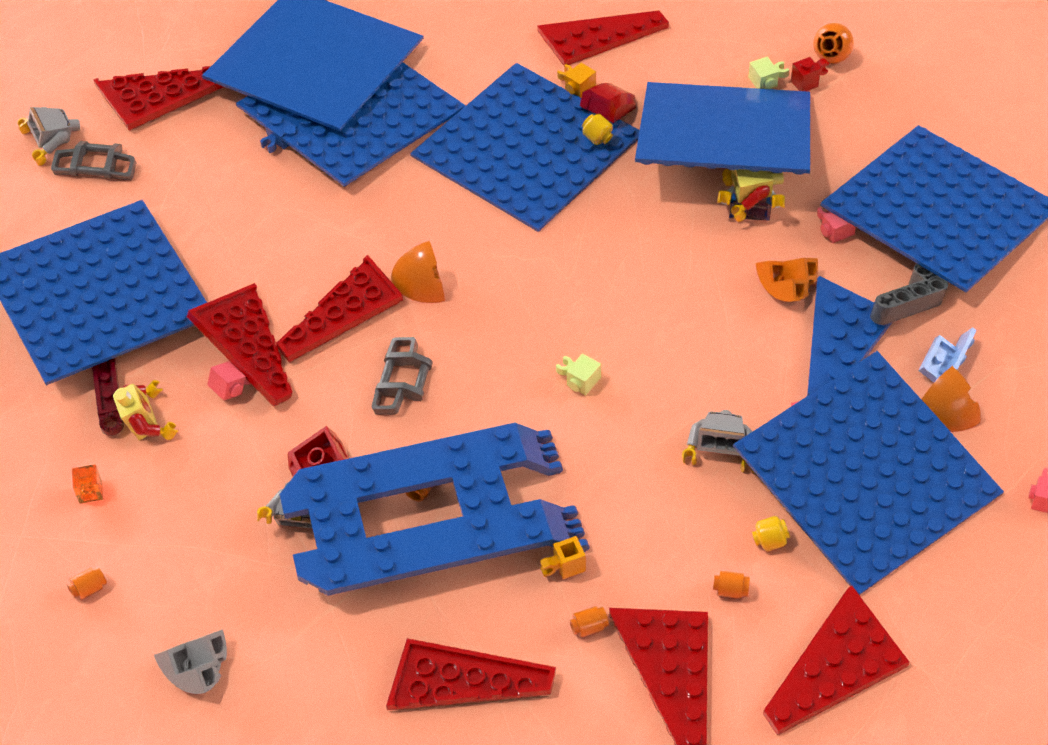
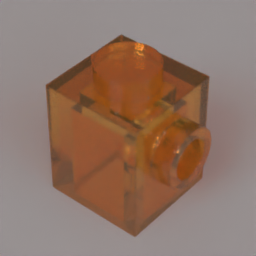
M96 464L72 468L73 490L79 504L103 500L102 479Z

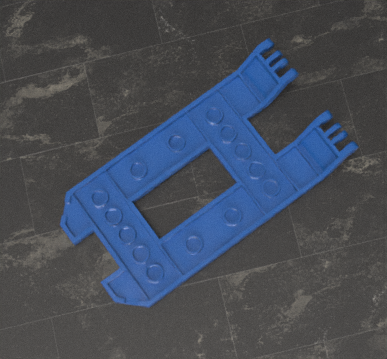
M514 422L299 469L279 494L285 519L309 514L317 549L293 554L298 581L306 585L310 584L318 588L319 592L330 596L544 546L553 547L554 543L574 536L582 538L585 532L582 528L581 520L567 521V519L577 517L578 511L576 506L561 507L542 499L511 505L501 471L525 467L547 476L561 473L563 466L560 461H555L559 455L556 451L555 443L550 442L553 438L551 431H536ZM453 482L462 517L366 538L358 503ZM580 539L579 542L583 551L589 550L588 541Z

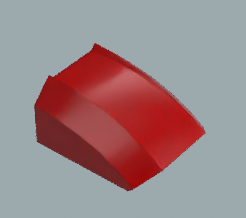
M601 83L582 92L580 107L595 114H601L606 120L614 123L637 107L634 94L611 83Z
M327 425L287 454L288 468L292 476L299 469L350 458L342 441Z

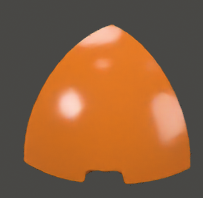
M430 241L421 243L404 253L394 265L391 273V281L403 296L417 302H444L443 285Z
M804 257L787 261L769 260L755 263L759 280L765 290L781 301L793 302L806 298L809 295L807 291L809 286L815 284L817 279L818 258Z
M951 366L927 390L922 397V401L950 432L967 430L980 423L979 403L971 399L968 393L971 389L970 385L960 372Z

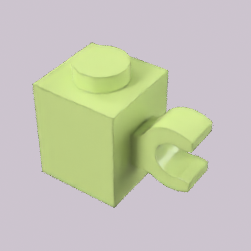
M767 56L749 63L748 77L756 88L772 89L778 86V77L786 78L789 76L790 69H784L783 61L774 65Z
M583 353L575 362L571 358L564 356L563 364L567 366L556 365V372L567 376V386L585 396L601 379V363Z

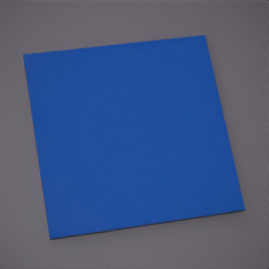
M277 0L202 75V78L341 131L424 39V36L327 0Z
M404 62L400 64L341 131L250 96L236 103L238 108L264 127L269 122L273 126L281 125L283 122L281 116L296 125L297 128L291 125L284 127L285 136L282 137V141L344 187L446 122L466 106Z
M515 63L413 150L410 156L539 232L638 140L639 129L620 119L614 123L610 122L613 125L611 132L613 137L606 144L594 145L583 135L582 124L588 116L596 114L580 107L581 98L575 94H570L566 89Z
M647 82L635 162L644 165L653 163L664 166L684 165L688 168L700 166L708 169L727 168L729 170L746 169L752 172L771 171L773 173L792 172L797 175L810 174V92Z
M920 125L916 126L820 204L823 208L966 293L1048 220L1047 196Z
M143 199L0 253V302L46 386L194 326L187 318L188 310L207 303Z
M878 351L733 444V447L845 581L850 586H853L859 595L1004 493L1001 487Z

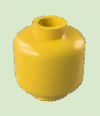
M591 114L582 124L583 135L594 145L606 144L613 137L611 133L613 125L601 114Z
M778 516L758 521L755 525L756 531L752 532L756 546L761 545L765 551L785 546L787 539L790 538L785 520H780Z

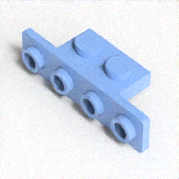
M972 327L962 334L956 346L941 335L934 338L918 371L932 382H935L951 366L958 370L959 366L967 358V355H965L966 351L975 341L973 337L976 329Z

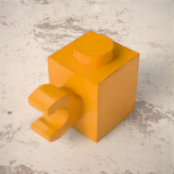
M582 62L573 69L565 64L564 72L557 71V78L565 81V89L570 94H575L580 98L582 92L596 86V71Z
M577 536L554 543V556L540 560L542 565L540 569L544 577L554 574L557 570H559L563 579L586 571V555Z

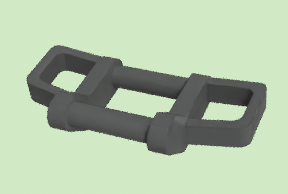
M80 141L74 149L57 150L54 154L51 170L55 175L78 176L79 174L104 176V178L132 180L137 162L134 156L122 153V144L104 145ZM88 152L108 153L104 168L81 166L83 157ZM72 156L70 168L58 167L62 157ZM117 159L130 162L126 173L115 172Z
M395 337L391 340L384 358L385 366L380 382L376 385L371 406L376 415L397 414L404 396L413 401L423 400V388L428 370H431L433 361L417 353L418 343L415 337ZM399 346H410L409 352H396ZM414 365V367L419 368L415 386L405 382H389L394 366ZM382 396H396L392 405L380 406Z

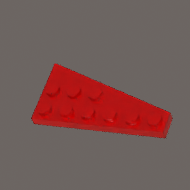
M660 10L537 25V31L564 66L565 64L571 65L669 28V21Z
M367 254L363 258V263L358 267H354L344 281H339L318 302V306L313 311H308L304 315L305 319L299 325H294L276 342L277 347L286 360L291 362L403 301V295Z
M407 638L387 700L386 709L398 710L551 695L556 667Z

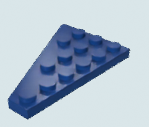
M821 276L817 278L807 396L865 359L892 324L880 325L873 322L870 314L874 302Z

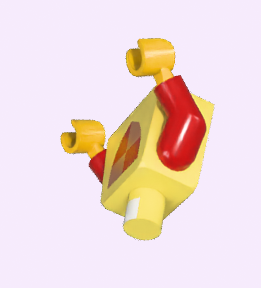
M725 169L722 173L723 182L726 186L734 185L738 203H742L741 206L734 205L731 208V213L737 222H741L746 218V209L749 210L760 200L772 195L773 185L783 184L784 182L783 172H752L746 169Z
M153 380L147 387L145 385H125L117 389L113 395L121 419L138 440L147 436L158 437L160 434L166 440H171L178 432V430H174L176 424L173 422H167L164 428L157 424L149 399L146 396L147 394L150 398H155L163 390L156 388L160 383L158 380Z

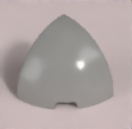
M223 629L154 654L155 660L166 678L176 687L188 693L202 694L211 690L222 676L219 670L221 663L227 657Z

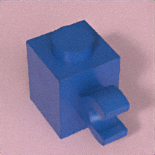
M281 116L283 119L281 125L273 126L270 122L265 125L267 137L262 138L260 143L262 148L267 146L269 153L276 150V145L283 150L289 146L282 141V137L285 136L284 127L291 125L297 128L296 125Z

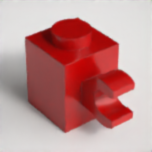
M807 57L792 63L791 82L799 91H809L819 87L820 75L828 73L825 66H828L829 62L822 58L815 63L811 57Z

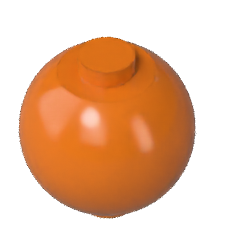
M840 23L826 24L815 34L813 40L814 51L820 59L825 58L831 64L840 63L847 59L853 50V35L846 26Z

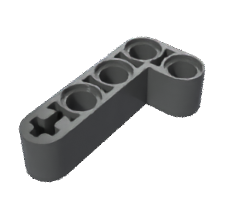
M915 264L908 283L909 285L878 295L875 299L870 318L877 324L885 325L937 307L943 302L948 282L919 264Z

